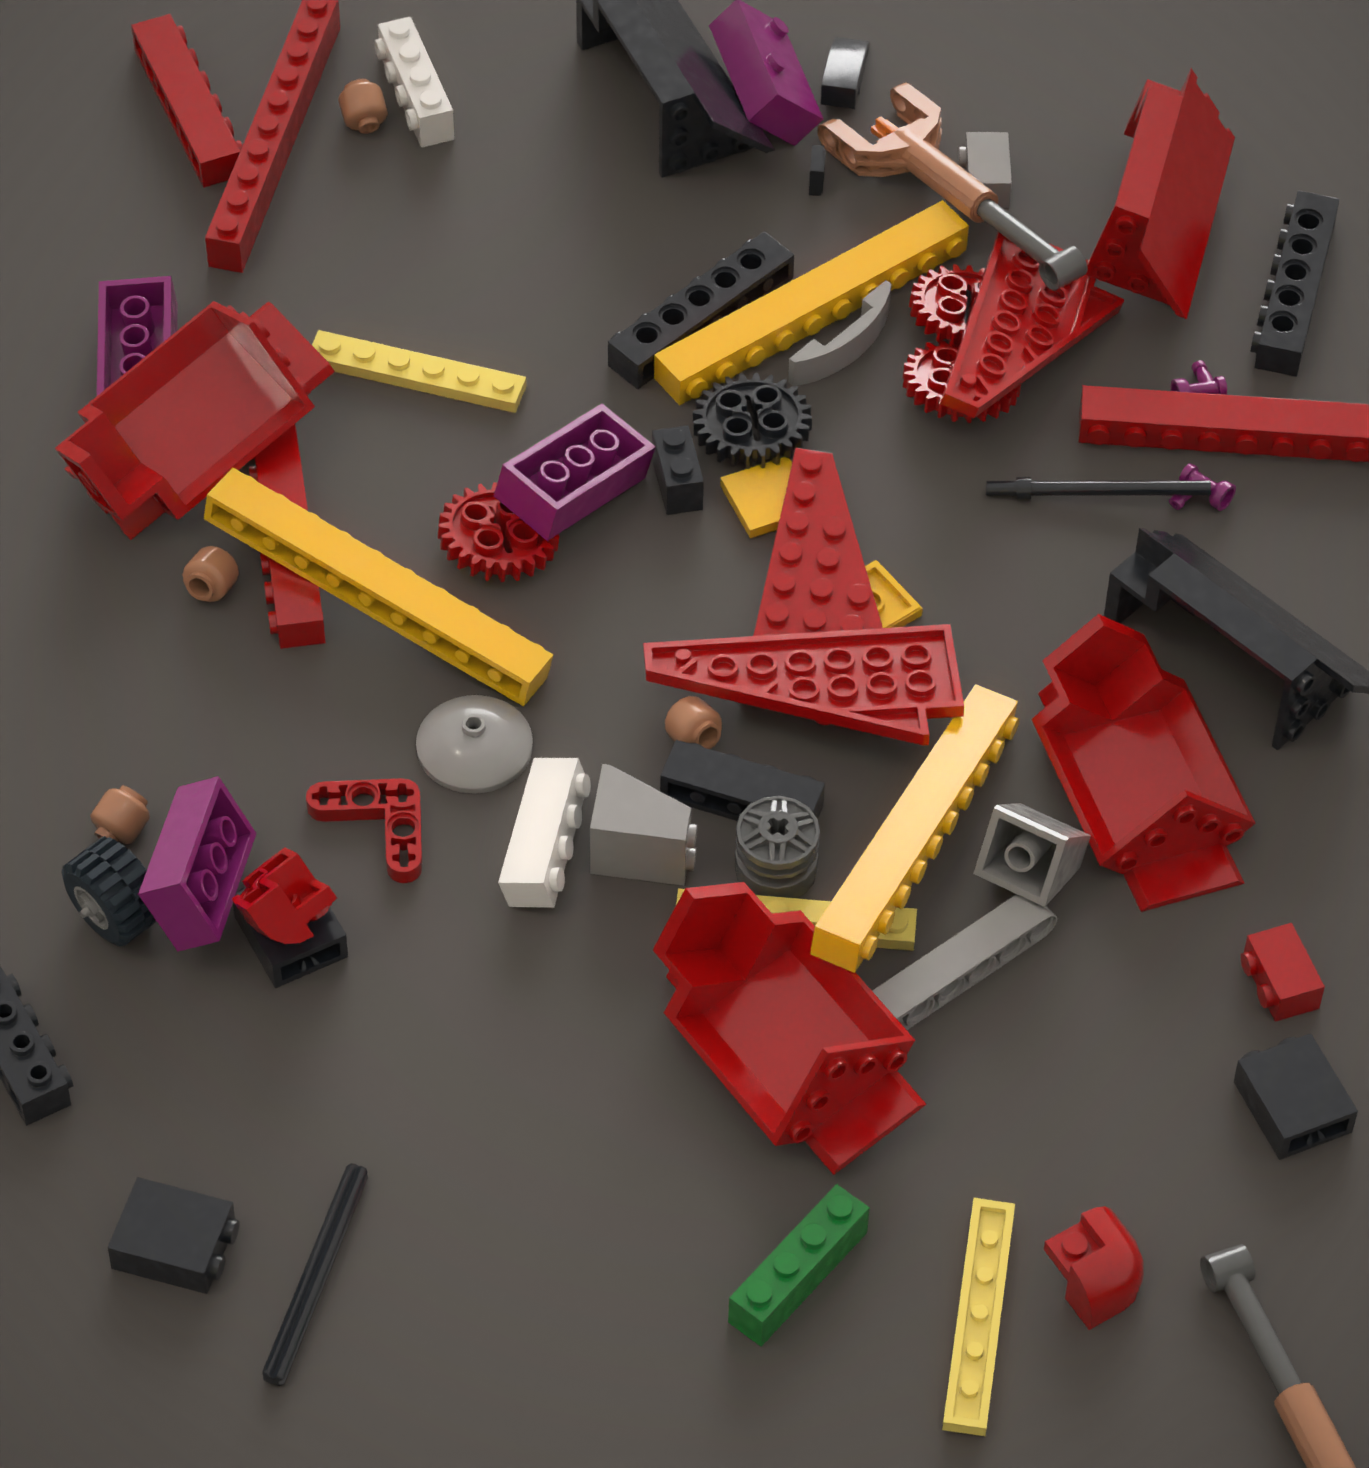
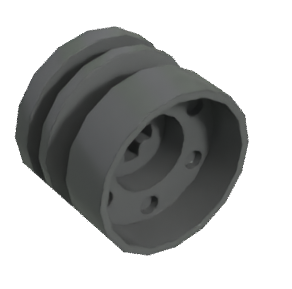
M784 796L763 797L749 804L740 814L736 826L735 872L738 882H745L755 895L798 898L804 895L814 884L818 871L820 829L817 817L808 806L796 799Z

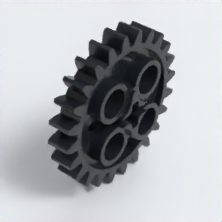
M755 372L752 379L748 380L743 373H740L739 381L734 382L727 376L725 377L724 386L714 382L712 383L713 392L704 390L702 392V400H696V410H693V434L698 436V445L706 446L707 455L717 452L718 462L730 458L731 467H735L739 461L745 462L746 469H750L753 462H758L761 468H765L766 460H771L776 465H779L781 455L791 459L793 458L792 449H803V441H809V431L812 430L811 405L806 404V395H798L797 386L787 389L786 379L776 384L773 383V375L770 374L765 380H760L759 374ZM746 400L751 402L753 423L757 429L758 441H755L753 437L751 416L747 411Z

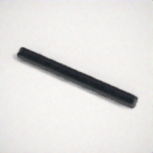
M350 1163L345 1168L262 1371L263 1380L267 1383L281 1386L287 1379L368 1179L367 1169L364 1166Z

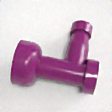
M1202 360L1192 364V370L1197 376L1199 383L1189 384L1186 379L1177 378L1172 379L1170 391L1227 395V383L1224 376L1214 377L1213 380L1205 362Z
M1192 463L1187 464L1179 476V481H1211L1209 502L1212 507L1219 511H1223L1231 503L1236 493L1235 485L1228 481L1214 482L1198 472V467ZM1172 496L1169 499V503L1174 509L1180 510L1192 496Z

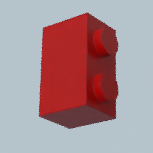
M1288 923L1247 935L1244 953H1241V964L1245 974L1253 977L1257 985L1259 1002L1264 1009H1269L1274 1021H1280L1320 1009L1325 986L1293 924Z

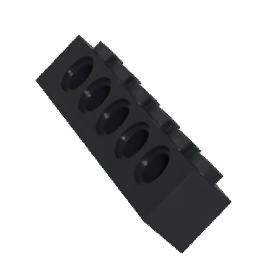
M1298 190L1295 203L1287 204L1283 224L1289 225L1288 229L1281 228L1277 249L1282 250V254H1274L1270 275H1275L1276 278L1275 280L1268 279L1264 300L1269 301V305H1261L1257 326L1263 327L1262 332L1255 331L1250 352L1257 353L1254 368L1297 377L1340 199Z
M765 231L753 240L746 241L740 249L729 257L719 260L713 268L702 276L695 277L676 294L669 295L658 307L649 313L642 314L631 326L615 333L608 341V366L636 389L641 388L654 378V354L791 281L794 274V254Z

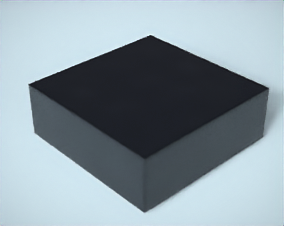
M812 145L809 195L821 196V193H823L826 148L824 146Z

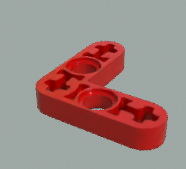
M403 778L323 781L315 783L307 790V811L317 821L385 819L386 866L388 875L398 883H409L418 879L422 873L421 799L419 786L414 781ZM360 794H368L374 798V801L367 806H358L353 802V799ZM381 795H386V804H381ZM399 795H407L406 802H399ZM341 796H345L346 805H341ZM321 798H328L327 805H320ZM402 824L409 825L414 829L412 834L405 837L397 836L392 831L395 827ZM400 850H408V867H400Z

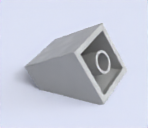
M602 764L590 825V874L685 886L687 870H695L697 847L695 845L698 825L691 824V807L611 765Z
M1021 803L996 805L993 809L973 874L1045 907L1080 869L1091 835Z

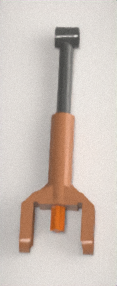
M902 83L890 91L891 102L897 112V116L908 125L898 128L889 120L878 117L876 125L871 127V133L879 138L874 145L840 119H830L818 126V137L824 148L858 176L885 177L911 172L976 223L985 221L1039 263L1040 276L1049 289L1056 291L1086 275L1088 269L1087 262L1078 248L1069 246L1059 252L998 205V197L992 190L938 150L942 137L941 108L910 84Z
M1238 1244L1202 1256L1200 1268L1203 1279L1211 1292L1216 1293L1225 1290L1279 1394L1274 1401V1405L1306 1467L1356 1468L1314 1386L1310 1385V1383L1301 1382L1249 1281L1255 1278V1266L1248 1249L1243 1244Z

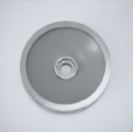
M466 695L453 698L438 705L424 718L417 733L416 750L421 767L433 781L453 791L476 794L500 789L517 779L526 769L531 759L533 738L527 720L511 704L490 696Z

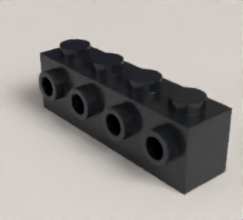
M0 966V1080L27 1126L71 1106L69 1089L74 1087L66 1066L64 1064L57 1066L53 1057L56 1056V1052L47 1034L40 1036L36 1027L39 1026V1022L33 1008L29 1003L24 1006L21 1003L19 997L22 996L16 978L13 974L6 976Z

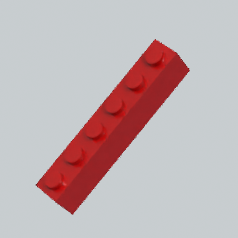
M171 14L132 24L134 50L203 188L228 181L243 145L240 140H234L231 121L229 117L223 118L218 95L216 93L211 95L208 76L205 71H199L197 55L193 48L188 49L183 27L181 25L176 26Z

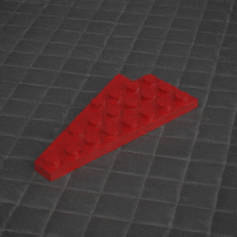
M998 232L940 404L951 408L955 412L975 418L1119 313L1125 299L1095 287L1096 278L1087 275L1056 291L1049 289L1040 276L1039 263ZM1050 244V245L1053 246L1055 249H1057L1059 252L1063 250V249H1061V248H1059V247H1057V246H1054V245Z
M795 448L753 636L883 628L833 454Z
M950 624L643 643L645 675L648 682L815 720L821 725L833 724L925 746L929 745L927 719L964 717V701Z

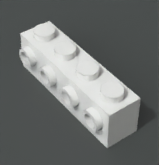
M411 16L378 24L379 39L374 40L376 55L384 63L387 80L389 83H393L398 105L400 107L403 106L408 127L410 130H414L421 148L454 140L453 109Z
M579 758L533 759L498 881L509 907L554 908L558 892H561L564 888L565 866L567 860H570L573 856V837L576 828L581 826V808L584 797L589 796L591 788L590 777L584 773Z

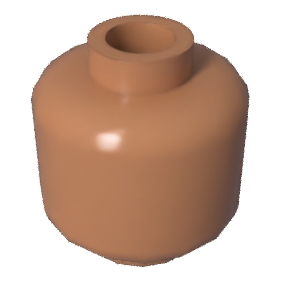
M357 79L349 82L338 98L344 122L352 130H359L365 134L374 132L386 120L388 115L380 86L367 79Z
M207 546L201 548L184 567L182 574L183 583L194 598L205 602H215L223 598L237 581L239 570L236 561L227 551L220 547Z
M688 696L672 705L665 719V730L673 741L697 743L704 748L711 749L720 739L722 719L719 713L704 700L697 696Z
M124 785L120 789H108L90 815L92 823L98 828L94 834L99 839L105 836L122 844L133 843L150 818L149 811L146 808L148 801L142 795Z

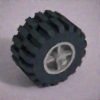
M101 837L66 863L63 869H61L65 889L81 917L95 932L112 944L120 947L125 946L157 922L138 895L147 869L129 849L110 837Z

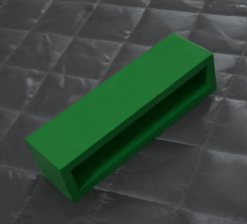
M836 1184L729 1297L728 1323L762 1347L867 1234L870 1207Z

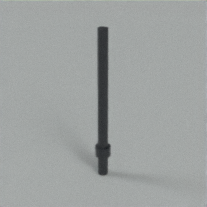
M1016 477V481H987L986 496H1016V499H1031V496H1211V481H1031V477Z

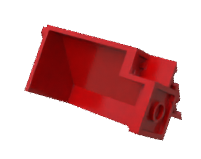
M1192 68L1181 91L1149 79L1146 80L1123 134L1132 137L1133 142L1115 205L1087 263L1088 269L1086 273L1087 276H1092L1100 281L1171 306L1177 316L1187 319L1235 141V136L1230 128L1225 129L1219 119L1220 112L1208 93L1203 94L1196 83L1198 77Z
M213 301L77 413L85 424L55 447V450L68 465L64 468L73 479L76 478L80 481L92 500L106 515L109 513L121 531L132 540L165 512L179 520L206 498L207 494L232 468L236 470L241 469L315 407L308 397L311 391L335 371L330 363L272 303L267 302L249 317L245 312L239 314L231 305L225 307Z
M1097 614L1042 660L1052 682L1038 693L1045 708L1031 720L1084 833L1091 835L1089 844L1099 865L1124 875L1141 912L1245 884L1227 846L1240 840L1244 832L1256 823L1185 680L1161 669L1143 633Z
M745 882L685 888L653 948L654 953L669 969L666 978L676 988L664 1014L775 1146L805 1141L830 1172L835 1175L927 1105L898 1072L907 1061V1054L915 1039L856 972H851L810 954L815 926L801 910L771 913Z

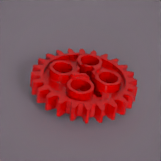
M953 264L951 271L944 266H939L938 273L929 269L927 277L920 275L918 283L913 284L909 307L911 308L910 316L916 318L915 325L925 326L924 334L926 335L936 333L937 342L945 338L950 340L949 347L960 343L966 327L967 290L971 291L969 317L985 268L980 269L979 272H974L971 265H968L966 270H961L957 264Z
M942 340L938 342V346L926 342L925 350L916 347L914 355L909 354L907 363H904L902 387L907 389L906 396L914 397L915 406L925 404L924 412L926 413L933 410L938 411L937 418H942L948 414L951 415L953 422H956L960 416L964 417L968 423H971L972 417L955 412L951 408L940 404L960 343L949 347V344ZM1021 384L977 417L982 422H985L987 414L994 418H999L1000 411L1008 413L1010 405H1016L1017 397L1020 395Z
M493 482L492 490H487L482 484H478V490L475 493L466 487L464 488L463 497L454 494L452 503L444 504V511L439 516L437 538L441 539L440 549L448 550V561L458 559L457 568L459 570L467 566L471 567L470 576H475L481 571L485 573L486 581H489L493 574L498 575L501 582H505L506 575L510 574L516 581H520L521 572L533 577L535 567L544 570L546 561L554 560V553L558 551L559 534L547 541L496 499L494 492L497 482Z

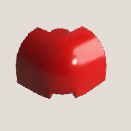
M286 847L249 874L242 881L246 887L240 896L238 894L232 897L234 904L245 920L257 932L283 944L301 943L313 937V933L306 924L324 916L332 902L338 899L329 885L314 878L299 854Z
M1102 1206L1081 1213L1079 1223L1045 1241L1044 1251L1068 1281L1065 1299L1088 1330L1123 1312L1135 1302L1144 1277L1143 1258L1136 1240L1111 1208Z

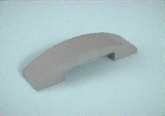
M885 280L863 298L861 317L826 346L813 339L789 358L788 383L792 386H799L826 378L847 367L867 351L877 339L886 323L890 309L891 283Z

